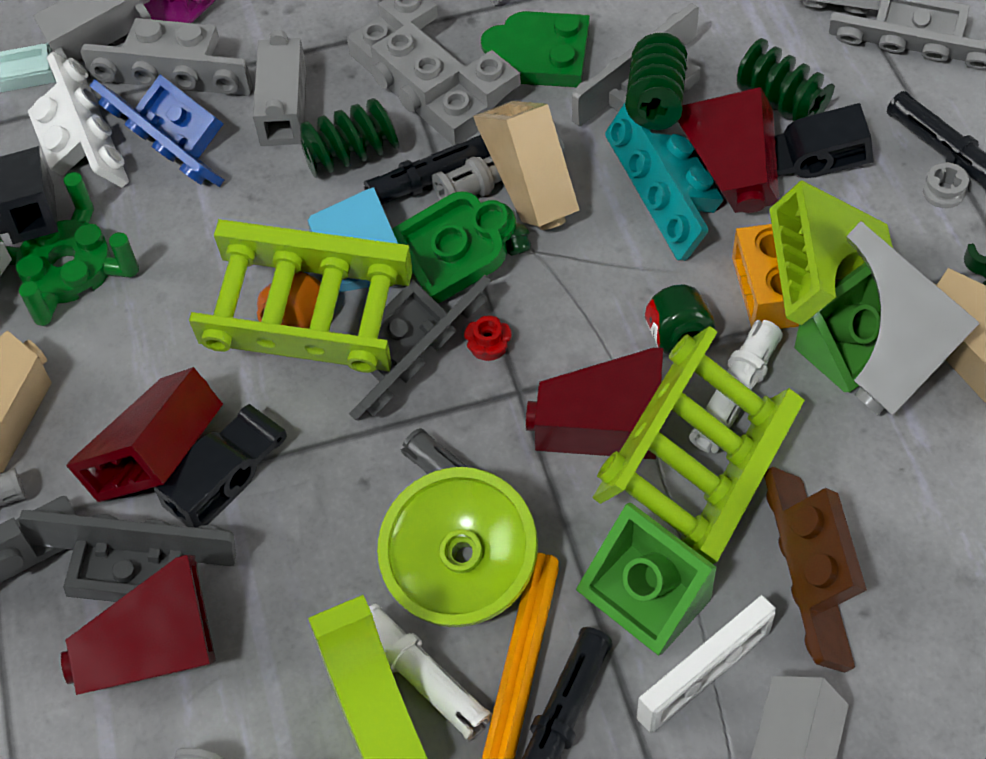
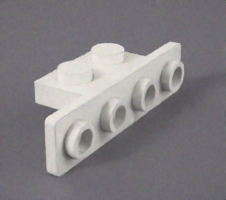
M52 51L46 58L57 84L44 96L40 97L28 110L50 170L64 176L86 155L94 173L123 188L129 182L123 167L125 162L113 144L110 136L112 130L103 120L98 108L100 105L98 104L99 100L91 91L87 82V71L75 59L69 58L67 60Z

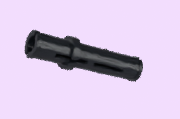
M907 91L898 93L890 101L886 111L890 117H894L921 140L946 157V162L962 167L971 178L981 184L986 190V152L978 147V140L970 135L963 136L939 116L911 97Z
M480 134L468 141L431 154L421 160L401 162L397 169L364 181V190L374 187L381 205L408 194L413 197L422 193V188L432 184L433 174L437 172L446 174L464 166L466 159L471 157L485 159L490 157V153Z
M591 627L580 629L579 637L558 678V682L543 714L535 716L530 726L533 735L522 759H560L563 750L571 748L576 737L573 731L575 723L591 692L607 652L612 647L611 638L602 631Z

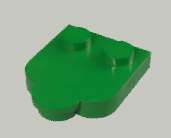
M531 11L517 12L508 17L504 25L490 27L482 34L481 49L485 54L493 50L520 72L521 84L577 88L583 80L590 15Z
M461 191L441 199L393 227L392 231L398 244L409 245L412 271L422 289L439 304L479 281L484 275L487 276L496 271L503 264L507 254L504 242L513 235L516 229V218L512 209L506 204L495 200L481 203L474 194Z

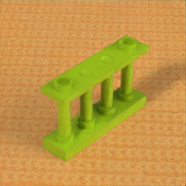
M218 219L214 238L222 260L228 261L214 314L191 312L189 322L198 344L219 352H225L231 348L348 365L351 369L364 373L374 372L375 370L390 371L392 361L388 340L378 339L389 287L393 285L409 286L412 274L409 245ZM252 265L275 268L261 322L233 318L247 267ZM300 271L323 275L309 329L281 325L294 274ZM346 278L371 282L358 336L329 332L341 282Z
M709 326L693 338L688 334L685 335L675 345L669 355V359L673 362L672 366L620 452H614L600 468L597 477L602 482L592 498L601 504L623 491L627 492L681 533V541L714 564L718 562L805 400L790 388L772 398L768 396L761 398L705 355L717 334V331ZM694 372L749 414L747 419L751 422V425L746 434L738 436L683 393ZM671 410L727 453L726 459L730 462L723 474L715 475L659 432ZM648 450L705 493L704 499L707 501V504L701 515L692 516L635 472Z

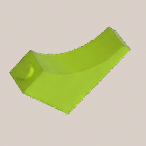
M803 180L798 182L769 209L786 318L800 325H803L836 298L835 278L843 279L865 262L847 242V235L860 221L892 247L888 224Z
M364 595L309 617L308 620L331 686L361 758L428 759L396 684L379 638L373 615Z

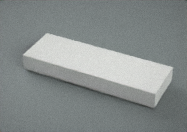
M762 595L639 697L637 720L649 732H655L770 634L776 608Z

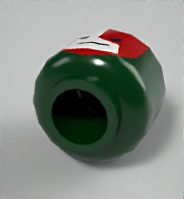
M685 284L669 286L655 294L646 306L645 320L657 347L663 348L665 354L670 355L675 345L685 335L688 334L693 338L709 326L715 329L713 314L703 295L695 287Z

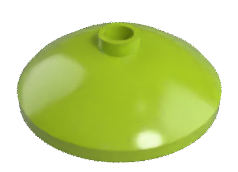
M452 467L434 471L417 479L406 487L393 501L379 531L377 546L378 563L388 590L398 603L412 615L438 626H472L499 615L521 595L534 571L538 553V538L535 522L523 498L510 484L484 470ZM461 548H472V556L467 562L460 563L456 561V554Z

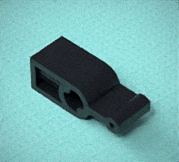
M860 103L800 118L789 124L783 134L775 135L778 177L795 173L802 178H813L874 162L871 134Z
M251 404L244 406L239 411L237 417L220 433H208L196 442L163 485L153 487L162 507L187 527L197 528L201 525H208L247 487L255 475L257 465L274 448L279 447L287 437L286 431Z

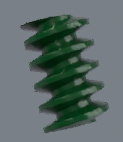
M669 33L647 35L637 42L632 51L625 107L629 117L636 124L646 129H667L676 124L682 115L688 53L680 39Z
M764 38L756 40L738 67L737 86L739 90L745 91L761 87L774 111L778 110L783 118H792L793 121L823 113L832 98L835 85L831 83L822 89L824 74L816 72L807 80L810 73L809 65L803 63L794 70L796 57L788 55L781 60V48L775 46L767 52L768 40Z
M375 98L367 100L366 112L359 104L352 105L350 108V118L343 110L334 111L333 124L325 115L318 117L317 131L308 121L301 123L300 126L302 150L308 167L315 178H317V164L322 163L329 173L334 172V158L336 157L341 160L345 167L351 166L350 152L355 151L362 161H366L367 146L371 145L379 156L383 155L384 140H388L395 150L399 149L398 136L387 110Z

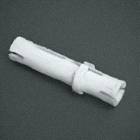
M756 320L744 344L739 350L731 354L727 364L729 367L727 372L752 390L755 384L760 383L767 374L768 368L766 365L783 337L782 330L768 320H763V322ZM716 389L705 410L730 429L741 408ZM694 428L691 431L689 439L694 446L707 453L710 450L712 453L719 451L720 447Z
M376 603L370 605L369 608L392 673L394 671L399 672L463 734L467 741L476 738L486 728L481 722L489 724L492 713L486 710L421 648L422 640L415 633L407 634L382 610V607Z

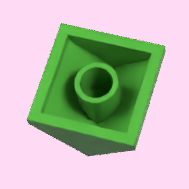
M865 262L835 284V299L803 325L799 324L794 346L801 355L843 392L849 393L859 386L854 380L870 359L876 344L880 325L879 296L872 274Z
M630 502L624 506L575 590L659 656L666 651L711 601L717 567Z

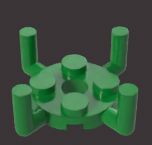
M77 172L69 173L64 177V184L75 209L70 220L58 221L59 232L24 241L20 247L6 246L12 258L9 264L16 265L17 273L23 283L19 287V294L33 321L39 326H45L51 322L57 304L70 303L80 299L78 294L92 287L93 291L104 283L108 275L131 278L139 272V265L126 234L118 232L109 238V244L115 256L111 257L109 247L100 228L95 224H89L94 212V205L81 174ZM62 257H74L73 260L66 262L61 267L54 266L55 262Z

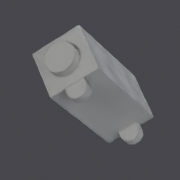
M60 0L34 14L33 17L54 52L67 60L73 58L79 61L83 59L80 52L83 44L106 46L128 34L135 18L151 19L144 6L150 0Z
M273 30L270 33V40H258L253 119L260 146L301 144L300 126L305 121L307 67L301 38H288L283 30Z
M772 676L751 759H836L849 704L824 677Z

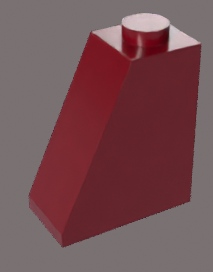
M758 87L683 105L682 115L678 123L735 213H754L779 201L773 109L762 88Z
M653 347L540 381L537 401H528L526 411V431H535V451L611 456L616 451L620 452L661 384L663 348ZM648 450L643 459L656 460V455Z
M194 367L162 377L78 452L66 466L97 502L163 485L223 406V403Z
M195 555L176 557L65 639L67 651L61 652V667L66 683H74L76 695L205 666L216 661Z

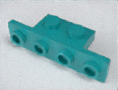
M624 103L606 130L605 136L677 260L686 261L709 230L699 211L714 213L724 199L714 185L713 177L701 164L694 152L693 145L688 139L678 134L651 133L649 129L636 124L629 117Z

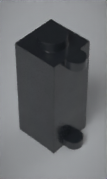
M37 146L0 156V234L8 233L12 244H17L59 232L54 184L40 147Z

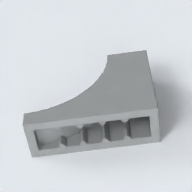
M860 221L847 235V242L865 261L876 284L880 304V325L876 344L870 359L854 380L861 387L855 396L876 415H879L884 408L894 415L979 325V322Z

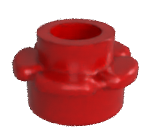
M487 315L480 317L476 322H470L465 329L464 337L468 340V349L476 358L492 361L504 355L508 347V341L512 338V331L509 325L501 323L498 317ZM486 333H491V334H492V336H488V337L483 336V335L486 334Z

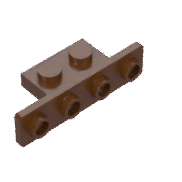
M772 466L767 469L764 475L768 489L766 498L775 515L780 534L778 540L779 547L787 560L793 583L791 586L792 596L800 609L806 631L804 637L806 648L817 665L843 673L855 668L838 604L867 591L839 494L824 488L807 497L804 483L800 477Z

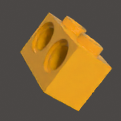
M772 224L736 228L732 260L751 328L756 320L761 322L768 320L780 329L799 327L798 323L786 318Z

